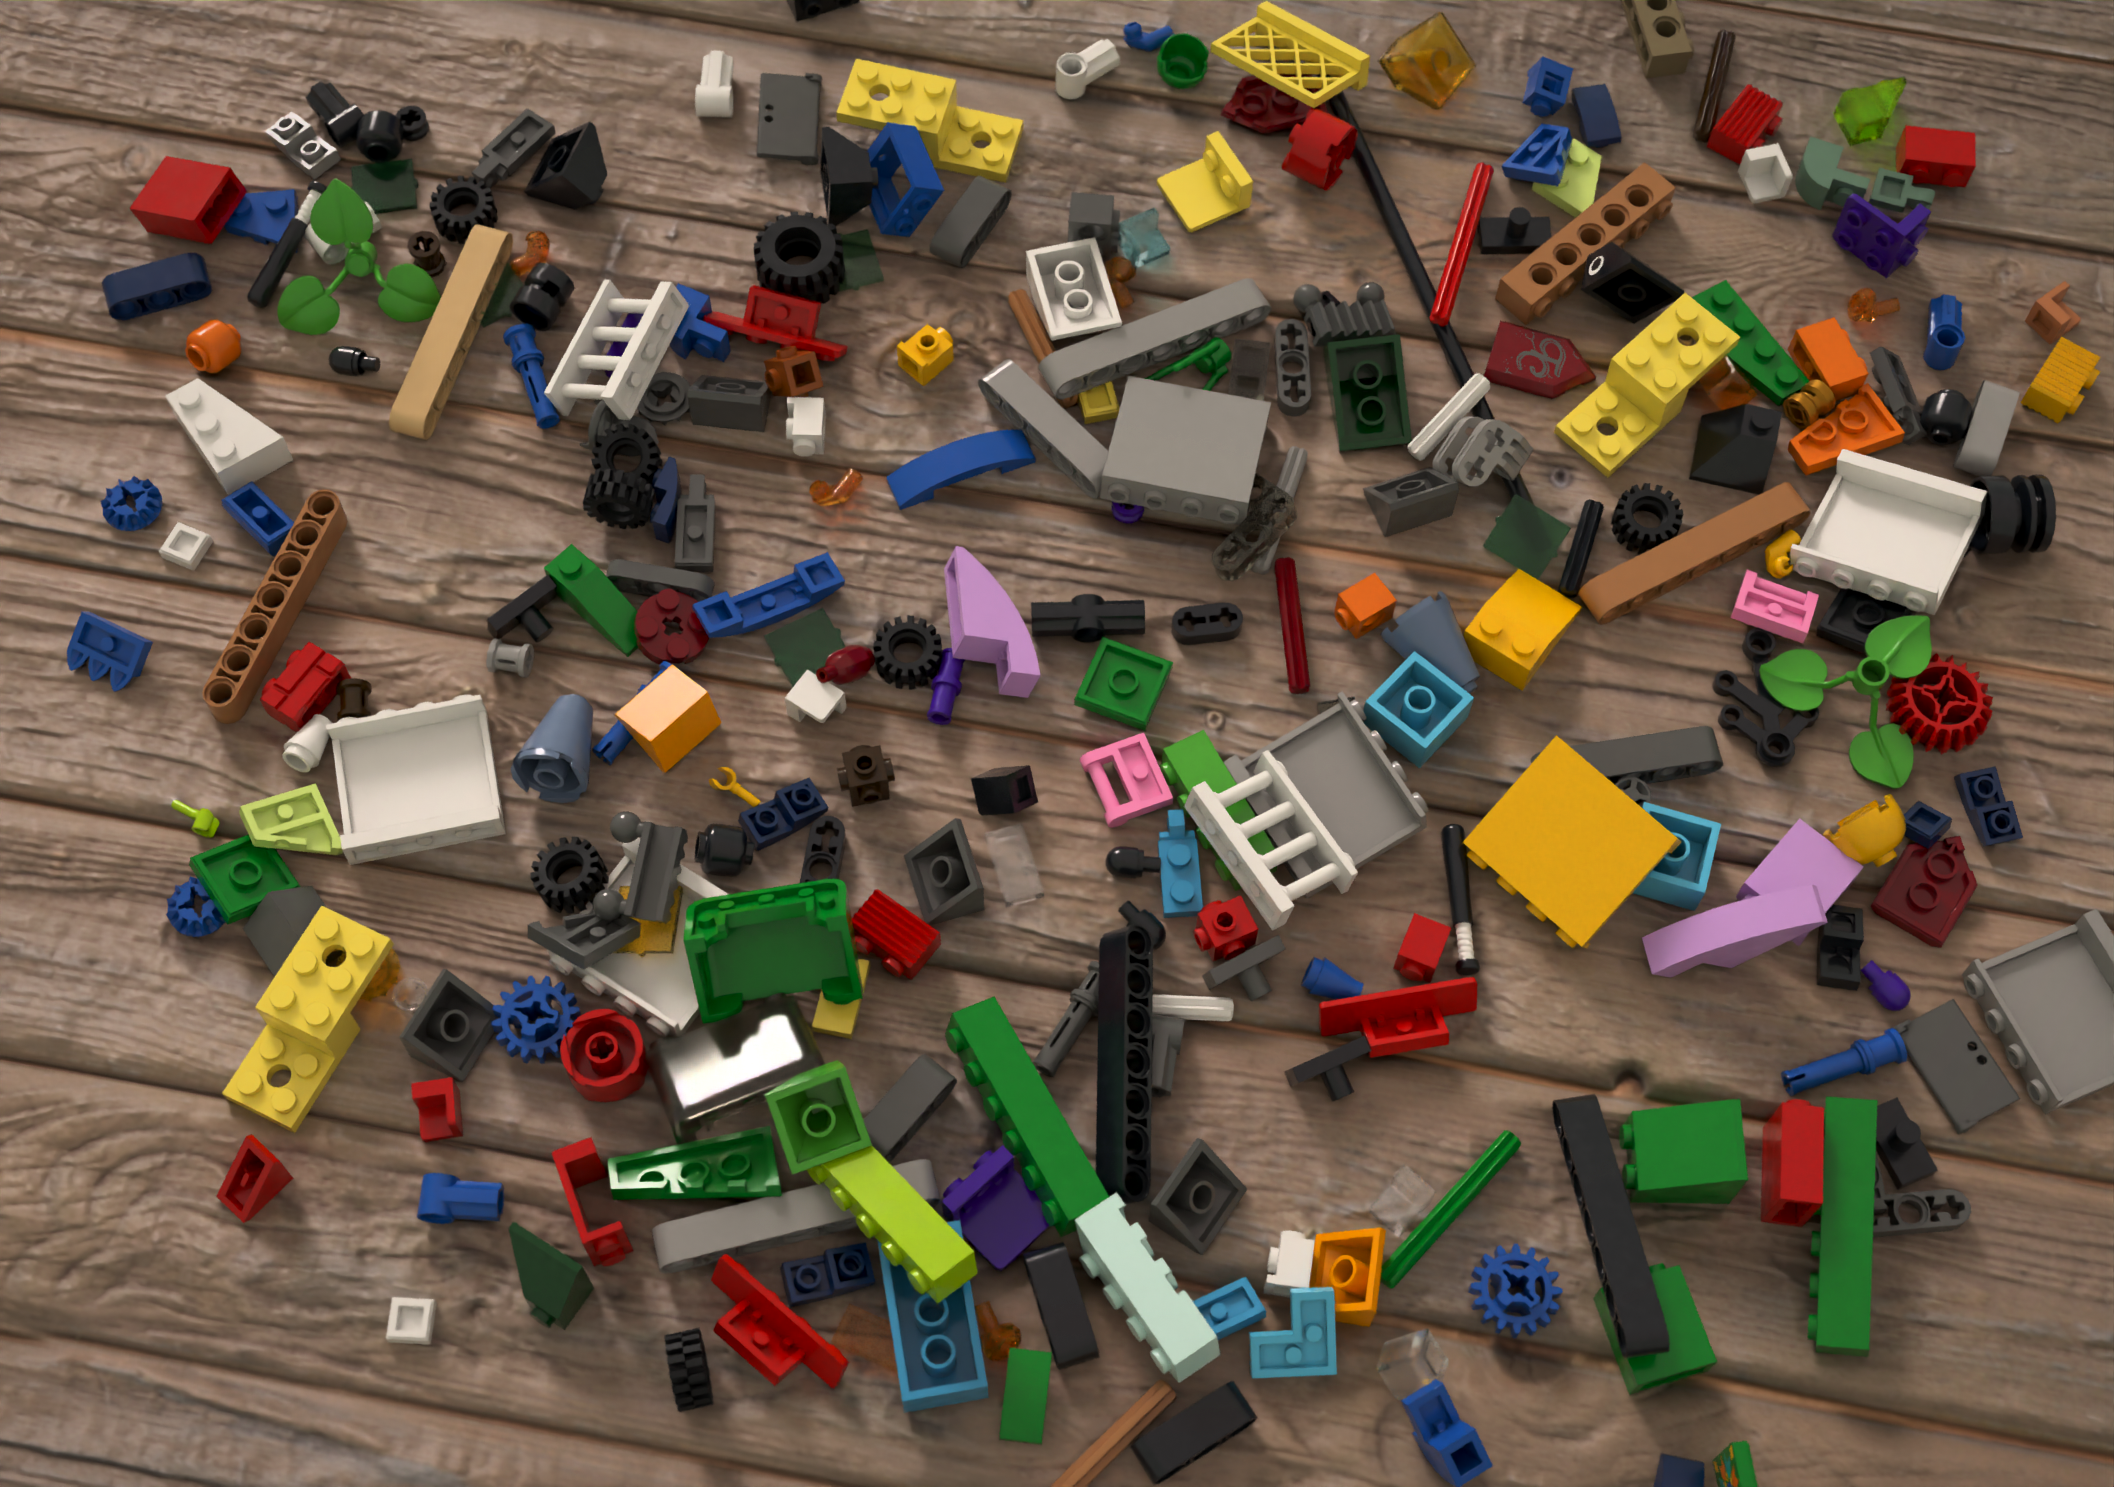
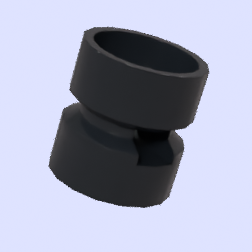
M537 263L525 279V286L520 287L512 300L510 309L514 316L523 324H530L538 331H548L559 316L560 308L565 306L575 287L570 277L557 267L547 263Z

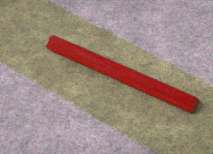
M1483 162L1478 163L1473 172L1429 317L1432 324H1438L1441 327L1446 326L1451 317L1493 176V167L1485 165Z

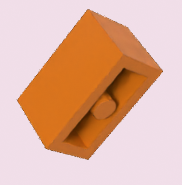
M1835 317L1795 331L1788 347V352L1809 381L1818 379L1824 382L1833 392L1835 401L1858 394L1859 388L1863 386L1868 376L1865 361L1856 354L1850 344L1848 333L1846 330L1841 329Z

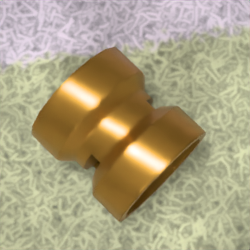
M1812 379L1802 387L1801 393H1794L1784 401L1783 409L1791 423L1798 428L1806 429L1818 419V415H1825L1835 407L1836 401L1833 392L1824 382Z

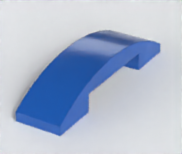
M1022 430L993 431L967 437L934 449L903 465L887 476L886 480L899 509L902 510L933 499L934 490L999 468L1001 473L1004 474L1035 463L1036 458Z
M827 552L794 565L793 574L730 597L727 591L692 604V609L709 638L733 636L764 628L800 613L837 591L844 585L845 580Z

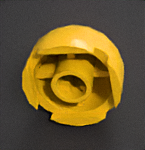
M1887 794L1884 796L1886 804L1880 806L1876 800L1868 803L1837 822L1840 828L1837 829L1838 832L1834 835L1828 829L1823 833V836L1836 845L1845 855L1856 860L1861 865L1873 862L1876 867H1879L1897 856L1894 848L1904 838L1906 832L1905 817L1892 794Z

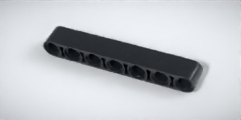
M1133 924L1105 933L1100 939L1096 1174L1109 1197L1117 1192L1125 1204L1145 1200L1150 1193L1153 941L1150 932L1140 924Z
M1595 1094L1553 1100L1552 1111L1555 1128L1621 1353L1625 1359L1666 1353L1670 1347L1667 1325L1598 1099Z

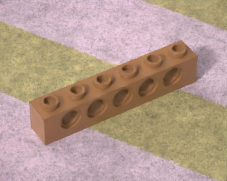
M1644 162L1500 279L1495 299L1525 325L1535 317L1542 318L1549 312L1557 299L1568 297L1574 291L1578 282L1583 279L1588 255L1610 242L1624 249L1629 240L1640 238L1648 229L1649 224L1656 218L1662 220L1673 207L1671 200L1676 187Z

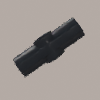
M1081 594L1074 597L1071 602H1031L1032 637L1072 636L1076 641L1092 643L1100 641L1105 635L1145 634L1144 600L1104 601L1102 597L1095 594Z

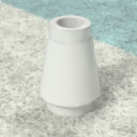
M315 714L311 720L284 744L285 751L282 755L284 761L290 767L300 772H309L311 768L317 767L330 737L326 730V724H331V720L323 715Z

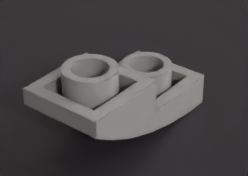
M293 112L279 119L276 124L265 131L267 137L296 166L314 180L341 160L337 150L316 136L312 126Z

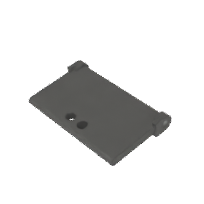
M761 73L757 157L798 160L804 165H816L819 162L817 150L820 86L822 85L821 75L805 73V76Z
M1954 999L1912 1021L1908 1019L1894 1027L1902 1037L1908 1055L1954 1123V1129L1958 1135L1968 1132L1969 1129L1975 1127L1977 1122L2020 1100V1097Z

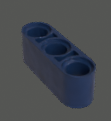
M184 253L107 275L102 281L109 315L116 320H130L206 298L212 292L205 259L197 253Z

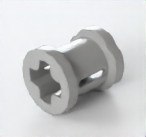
M494 638L487 652L486 666L488 671L493 673L498 670L516 672L520 677L527 678L533 666V645L527 643L523 646L504 644L501 639Z

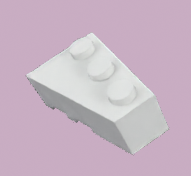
M199 378L165 395L178 422L227 495L293 461L287 444L281 435Z

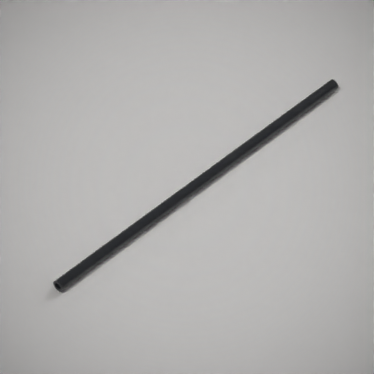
M1341 91L1328 101L1335 116L1350 123L1358 131L1353 150L1354 158L1430 321L1429 317L1437 293L1345 94ZM1450 321L1443 327L1431 323L1460 388H1462L1474 373ZM1483 396L1471 409V412L1475 417H1480L1484 420H1495ZM1520 472L1514 481L1502 477L1535 551L1540 553L1552 547L1553 543Z

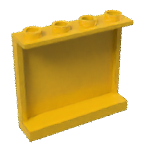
M1557 735L1463 841L1471 849L1467 856L1481 869L1485 870L1489 865L1500 875L1496 882L1512 896L1519 891L1527 898L1529 903L1525 907L1539 920L1544 922L1547 917L1559 927L1555 934L1571 948L1579 944L1586 949L1590 946L1589 941L1666 854L1668 852L1672 853L1682 842Z

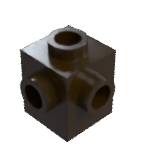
M860 745L852 748L849 752L842 753L844 767L837 768L841 791L849 790L852 807L890 799L888 782L895 781L891 758L883 759L880 745L874 747Z

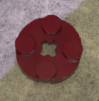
M667 588L645 600L638 609L634 621L636 643L639 650L649 660L659 665L663 661L671 664L682 662L687 664L697 659L704 651L709 639L692 609V604L698 601L687 594ZM676 622L679 624V629L682 633L679 635L673 632L670 636L665 634L666 626L664 623Z

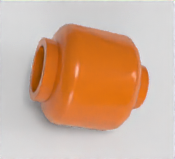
M209 320L187 336L185 353L189 362L196 369L208 373H218L240 357L241 337L234 326L220 320Z

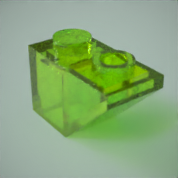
M1905 77L1882 80L1877 84L1863 88H1851L1841 94L1833 116L1850 146L1882 138L1907 84Z

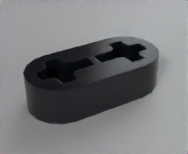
M1231 603L1188 606L1180 608L1175 612L1172 618L1171 633L1173 638L1183 645L1229 641L1235 639L1240 634L1243 615L1241 610ZM1226 616L1228 621L1231 622V626L1224 627L1223 622H1220V617ZM1183 621H1190L1191 625L1194 626V631H1187L1186 627L1183 626Z

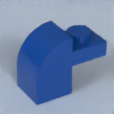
M678 283L676 288L687 301L689 307L670 342V347L678 356L685 360L692 349H694L703 357H713L724 362L731 352L728 332L703 321L704 315L712 312L710 296Z
M1435 1379L1401 1400L1415 1429L1412 1432L1415 1441L1432 1467L1447 1482L1455 1487H1461L1493 1466L1476 1429L1460 1419L1441 1381Z

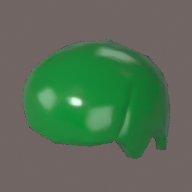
M1187 33L1173 34L1163 42L1157 57L1158 75L1168 86L1180 90L1194 88L1204 79L1208 70L1207 60L1209 51L1199 38Z

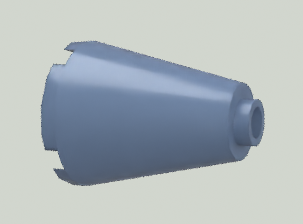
M1442 591L1437 593L1436 601L1429 596L1395 619L1399 627L1393 630L1392 633L1388 627L1381 633L1385 642L1405 660L1415 651L1469 694L1478 688L1475 681L1480 677V674L1449 600Z
M577 694L560 696L515 756L511 767L512 777L520 788L526 792L531 787L541 792L540 799L556 803L574 802L580 798L581 793H585L589 785L593 708L584 697Z

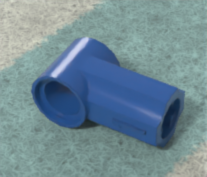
M1943 294L1938 298L1931 299L1928 306L1927 346L1923 357L1924 361L1931 368L1947 370L1955 364L1963 346L1965 334L1962 330V303L1956 299V296Z
M425 1174L422 1180L417 1218L434 1224H449L454 1222V1219L500 1221L504 1207V1186L502 1183L460 1181L458 1177L449 1174Z

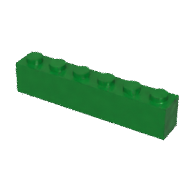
M995 996L952 1013L945 1032L946 1042L950 1050L955 1054L958 1053L961 1058L969 1084L972 1087H977L980 1092L988 1118L991 1121H996L1003 1133L1002 1140L1005 1148L1013 1156L1015 1155L1021 1165L1022 1177L1026 1186L1031 1191L1035 1190L1042 1203L1041 1209L1045 1220L1050 1226H1055L1060 1237L1076 1231L1075 1219L1107 1199L1109 1195Z
M1826 1097V1107L1824 1109L1823 1204L1813 1214L1821 1215V1231H1812L1811 1256L1820 1257L1819 1273L1810 1272L1809 1298H1818L1817 1315L1809 1314L1808 1340H1816V1353L1869 1357L1877 1100Z

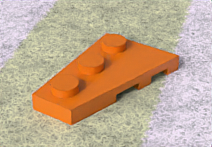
M1867 382L1859 388L1858 394L1850 400H1843L1836 406L1835 411L1826 418H1819L1789 441L1787 450L1806 476L1837 465V458L1842 449L1867 455L1901 443L1905 432Z

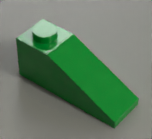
M569 545L544 567L546 575L557 585V596L626 657H629L638 649L634 630L637 610L598 566L574 545Z

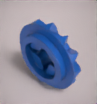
M135 476L125 482L118 479L117 486L113 489L106 488V497L100 501L106 521L112 527L122 531H135L148 526L158 517L162 509V496L158 488L149 479L140 480ZM127 496H132L135 499L137 511L134 512L126 504L125 499Z
M190 876L188 882L181 886L175 885V892L171 898L167 899L168 913L166 915L172 926L184 935L191 937L205 936L215 932L226 922L198 878ZM195 895L201 897L203 902L208 901L202 905L201 918L193 908H188L194 905L193 899Z

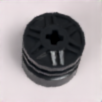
M2042 474L2029 477L2017 475L2011 481L2005 476H1979L1974 478L1970 486L1987 491L1985 514L1971 540L1975 543L1973 551L1977 554H2002L2008 552L2011 547L2016 553L2027 551L2041 553L2048 549L2055 532L2056 502L2053 487L2047 477Z

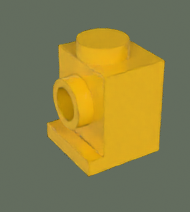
M926 324L907 342H900L897 345L898 366L924 387L954 361L953 339L951 335L942 327L935 330L929 324Z

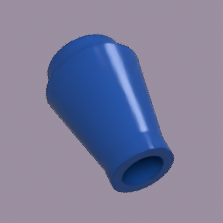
M1313 957L1306 969L1301 986L1309 989L1308 994L1337 1000L1360 996L1364 983L1355 980L1324 957L1323 960Z

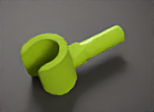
M177 799L172 802L171 807L195 820L191 828L192 831L206 838L214 837L220 822L213 816L210 810L201 808L199 811Z

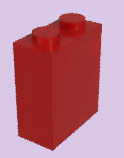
M166 156L129 209L147 232L212 244L247 193V190L230 167Z
M1801 1099L1788 1100L1786 1103H1781L1763 1127L1760 1222L1803 1227L1823 1204L1824 1107L1811 1106L1809 1101Z

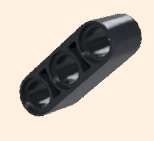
M1064 1242L1024 1253L1023 1259L1057 1369L1061 1370L1099 1358L1095 1336Z
M1231 1381L1138 1439L1130 1448L1152 1483L1157 1485L1248 1428L1258 1417L1236 1383Z

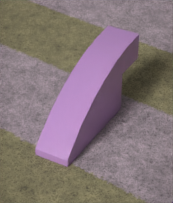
M955 546L944 568L953 658L996 664L999 694L1028 698L1041 675L1037 655L1024 621L1005 590L992 574L965 548Z
M1811 884L1771 892L1717 907L1661 928L1642 937L1651 973L1672 978L1701 963L1733 968L1828 922L1817 886Z

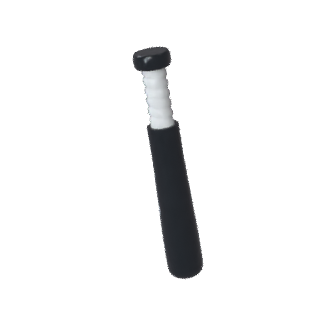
M317 181L309 183V194L306 200H304L301 209L295 218L290 220L283 235L249 290L247 300L255 307H266L275 293L305 235L313 206L327 189L322 183Z
M1449 824L1443 827L1441 839L1452 925L1456 928L1458 957L1460 959L1456 962L1455 969L1457 974L1473 975L1479 972L1480 964L1474 958L1471 927L1473 926L1467 847L1463 843L1466 839L1465 831L1461 825Z

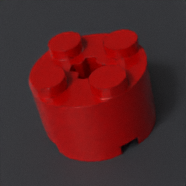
M1311 108L1304 124H1296L1290 133L1288 143L1292 144V148L1283 161L1282 170L1326 191L1330 190L1343 173V170L1339 168L1344 158L1349 160L1353 153L1358 136L1357 129L1350 123L1323 110Z
M597 1009L582 1014L572 1023L573 1026L562 1039L560 1054L571 1083L586 1100L592 1102L618 1101L631 1095L644 1085L649 1065L648 1052L639 1028L630 1018L628 1019L611 1009ZM609 1052V1056L602 1059V1054Z

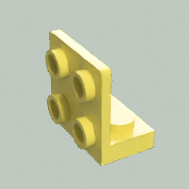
M1217 131L1206 136L1205 152H1203L1202 159L1157 179V186L1188 232H1194L1249 208L1253 180L1220 132Z

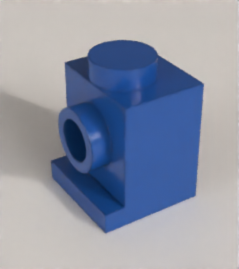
M1542 56L1528 70L1527 77L1529 78L1522 103L1531 106L1530 111L1537 116L1554 115L1565 104L1573 68Z

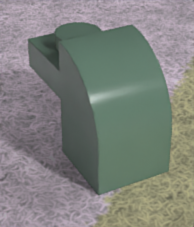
M1810 136L1795 176L1796 189L1801 198L1821 210L1825 200L1844 207L1846 199L1851 194H1857L1863 198L1870 179L1837 168L1844 147Z

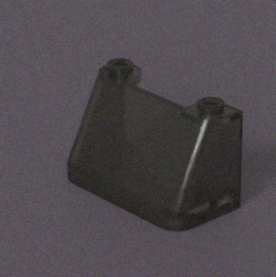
M785 993L771 995L761 1005L673 1039L671 1037L657 1039L649 1045V1050L646 1052L647 1067L677 1144L697 1141L696 1132L704 1125L707 1131L716 1129L715 1121L766 1102L764 1094L798 1074L826 1064L797 999L794 996H786Z

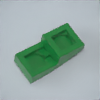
M1010 1347L999 1440L1042 1445L1052 1352Z

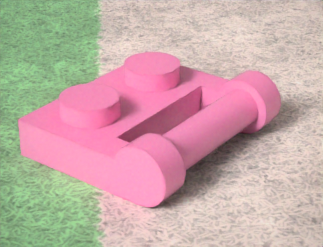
M1747 569L1730 618L1775 633L1784 638L1804 643L1819 594L1807 591L1806 594L1757 577V572Z
M1144 733L1092 750L1080 758L1084 771L1089 772L1106 810L1104 817L1110 828L1121 826L1129 819L1173 804V796ZM1111 761L1130 801L1122 805L1119 804L1103 768L1104 764Z

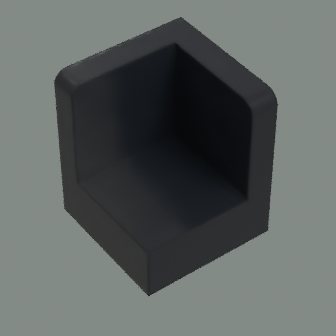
M1030 765L994 768L971 778L978 812L982 816L1013 814L1038 803Z

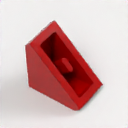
M251 1134L245 1137L216 1197L245 1223L250 1221L273 1199L293 1177L283 1164Z

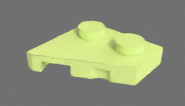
M1573 138L1560 184L1553 186L1533 182L1531 190L1576 218L1594 202L1602 156Z
M316 783L240 806L239 814L255 847L329 855L343 854L340 836Z

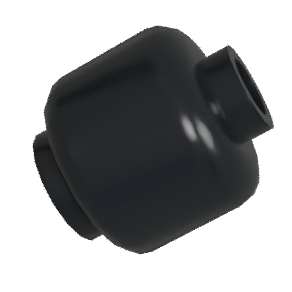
M384 110L369 111L362 115L358 123L357 148L362 155L372 162L385 163L398 157L402 151L404 126L401 120L390 112Z
M1953 389L1940 390L1930 395L1924 403L1920 417V423L1927 433L1925 437L1937 445H1948L1963 439L1968 431L1972 406L1962 393Z
M710 824L704 832H698L695 845V863H700L703 872L706 874L736 877L742 872L744 865H751L754 843L747 841L746 832L742 827Z

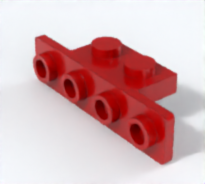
M756 285L749 288L744 319L716 311L704 315L703 318L704 322L726 330L728 335H732L735 331L746 334V339L751 342L765 344L769 340L780 343L781 349L796 346L797 351H801V349L815 351L816 358L824 361H835V358H840L847 353L848 346L815 337L821 302Z
M1467 977L1321 1002L1319 1004V1030L1323 1037L1361 1031L1362 1037L1365 1036L1371 1049L1368 1052L1370 1058L1449 1045V1031L1443 1016L1475 1011L1477 1009L1478 984L1475 977Z
M728 1254L720 1257L711 1281L737 1305L716 1322L713 1332L774 1386L803 1362L827 1385L835 1388L840 1383L849 1364L841 1351L815 1332L804 1318L797 1316L782 1303L773 1291L765 1288L757 1281L744 1265L736 1262Z

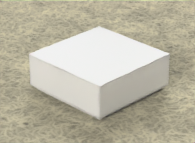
M178 522L158 552L162 558L195 571L213 543V539L207 533Z
M392 1297L386 1340L390 1343L431 1345L437 1306L434 1299Z

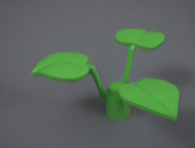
M337 178L333 179L315 202L311 211L310 223L315 234L325 243L338 245L344 242L345 247L349 249L345 257V267L325 290L322 283L314 276H302L293 280L283 291L278 303L277 311L280 324L284 328L309 335H319L330 331L338 322L340 315L339 304L330 295L348 274L351 273L354 276L363 277L371 272L374 273L377 283L384 288L379 294L378 304L389 317L402 322H416L432 317L442 297L433 279L426 271L416 265L401 264L393 267L388 272L385 281L380 272L381 267L375 264L378 255L377 250L372 243L367 241L373 231L371 212L352 188Z
M1903 616L1878 625L1871 631L1865 642V653L1868 657L1860 662L1855 672L1848 671L1845 675L1828 682L1824 681L1828 673L1825 662L1818 654L1806 649L1789 650L1760 666V678L1767 692L1779 704L1794 711L1803 712L1818 708L1823 701V689H1831L1847 681H1852L1853 687L1857 692L1863 695H1870L1869 728L1871 732H1861L1852 740L1849 748L1851 765L1863 778L1891 789H1899L1907 781L1913 766V745L1907 733L1902 735L1899 732L1900 726L1897 724H1886L1879 729L1877 728L1878 702L1881 697L1879 691L1887 681L1889 674L1899 679L1913 678L1921 674L1928 666L1932 652L1930 618L1928 616Z

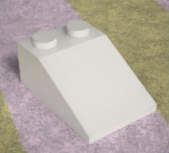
M1095 237L1026 251L1027 281L1035 307L1051 341L1122 327L1120 314Z

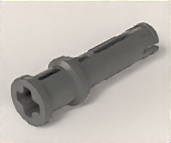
M1091 961L1088 965L1089 973L1080 987L1073 989L1070 993L1069 1000L1071 1004L1042 1050L1032 1062L1035 1068L1046 1076H1055L1056 1071L1075 1044L1091 1016L1095 1017L1098 1014L1099 962Z

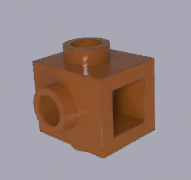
M790 346L776 350V357L764 361L766 368L765 381L773 396L808 397L809 391L824 387L815 351H797L796 346Z

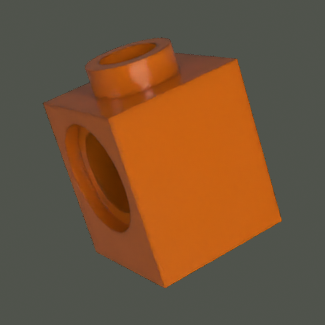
M1373 573L1338 594L1334 611L1335 618L1340 627L1344 630H1349L1357 640L1392 619L1397 600L1376 573Z

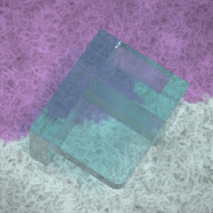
M1156 208L1149 209L1119 223L1118 245L1134 269L1170 253V246L1158 230L1159 213Z

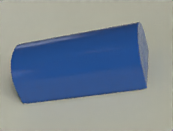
M252 481L221 500L223 508L271 556H276L294 522Z

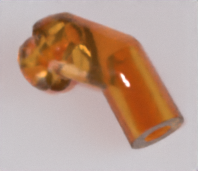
M531 231L527 234L525 241H528L526 253L510 261L511 268L516 276L519 277L530 272L537 263L547 262L550 241L544 232Z
M849 468L837 484L828 485L826 481L817 480L811 484L809 493L812 496L813 502L822 507L843 504L862 482L863 477L855 469Z

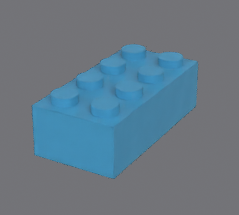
M960 1220L947 1222L963 1239ZM878 1241L904 1413L988 1398V1384L970 1280L937 1304L927 1292L920 1294L913 1287L907 1276L908 1272L901 1264L894 1266L886 1258L881 1248L882 1244Z

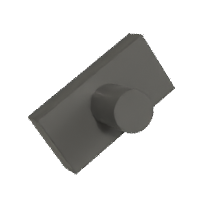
M1279 935L1209 970L1202 977L1210 990L1238 976L1252 1002L1272 991L1258 964L1278 955L1286 948Z

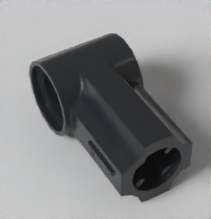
M321 81L313 85L311 91L306 96L308 105L324 122L325 128L335 144L342 148L356 140L358 123L362 115H364L359 107L354 103L350 105L331 83H323Z

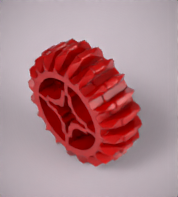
M1936 653L1931 656L1928 666L1918 676L1908 679L1893 677L1891 680L1892 684L1887 690L1886 697L1889 700L1886 704V711L1893 713L1890 717V724L1901 725L1899 732L1902 735L1907 733L1912 737V745H1916L1918 742L1924 743L1925 752L1931 751L1936 746L1942 755L1947 753L1950 748L1957 753L1965 745H1973L1978 737L1983 735L1992 717L1993 711L1989 708L1992 705L1993 697L1986 695L1988 691L1987 683L1977 682L1980 677V671L1970 674L1967 671V662L1958 666L1954 664L1953 655L1946 658L1945 662H1943ZM1956 720L1961 722V723L1952 724V725L1941 724L1942 722L1955 723Z

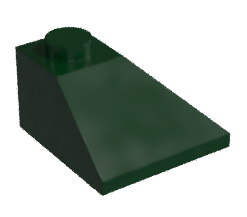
M513 1221L508 1229L523 1295L532 1309L529 1315L547 1328H550L554 1323L565 1330L593 1291L594 1286L582 1265Z

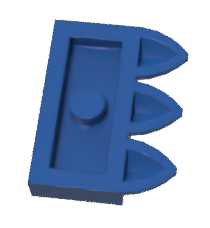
M82 611L68 645V666L73 671L82 666L89 658L88 670L92 681L103 677L111 668L110 682L113 691L116 692L124 688L133 677H140L153 642L92 612Z

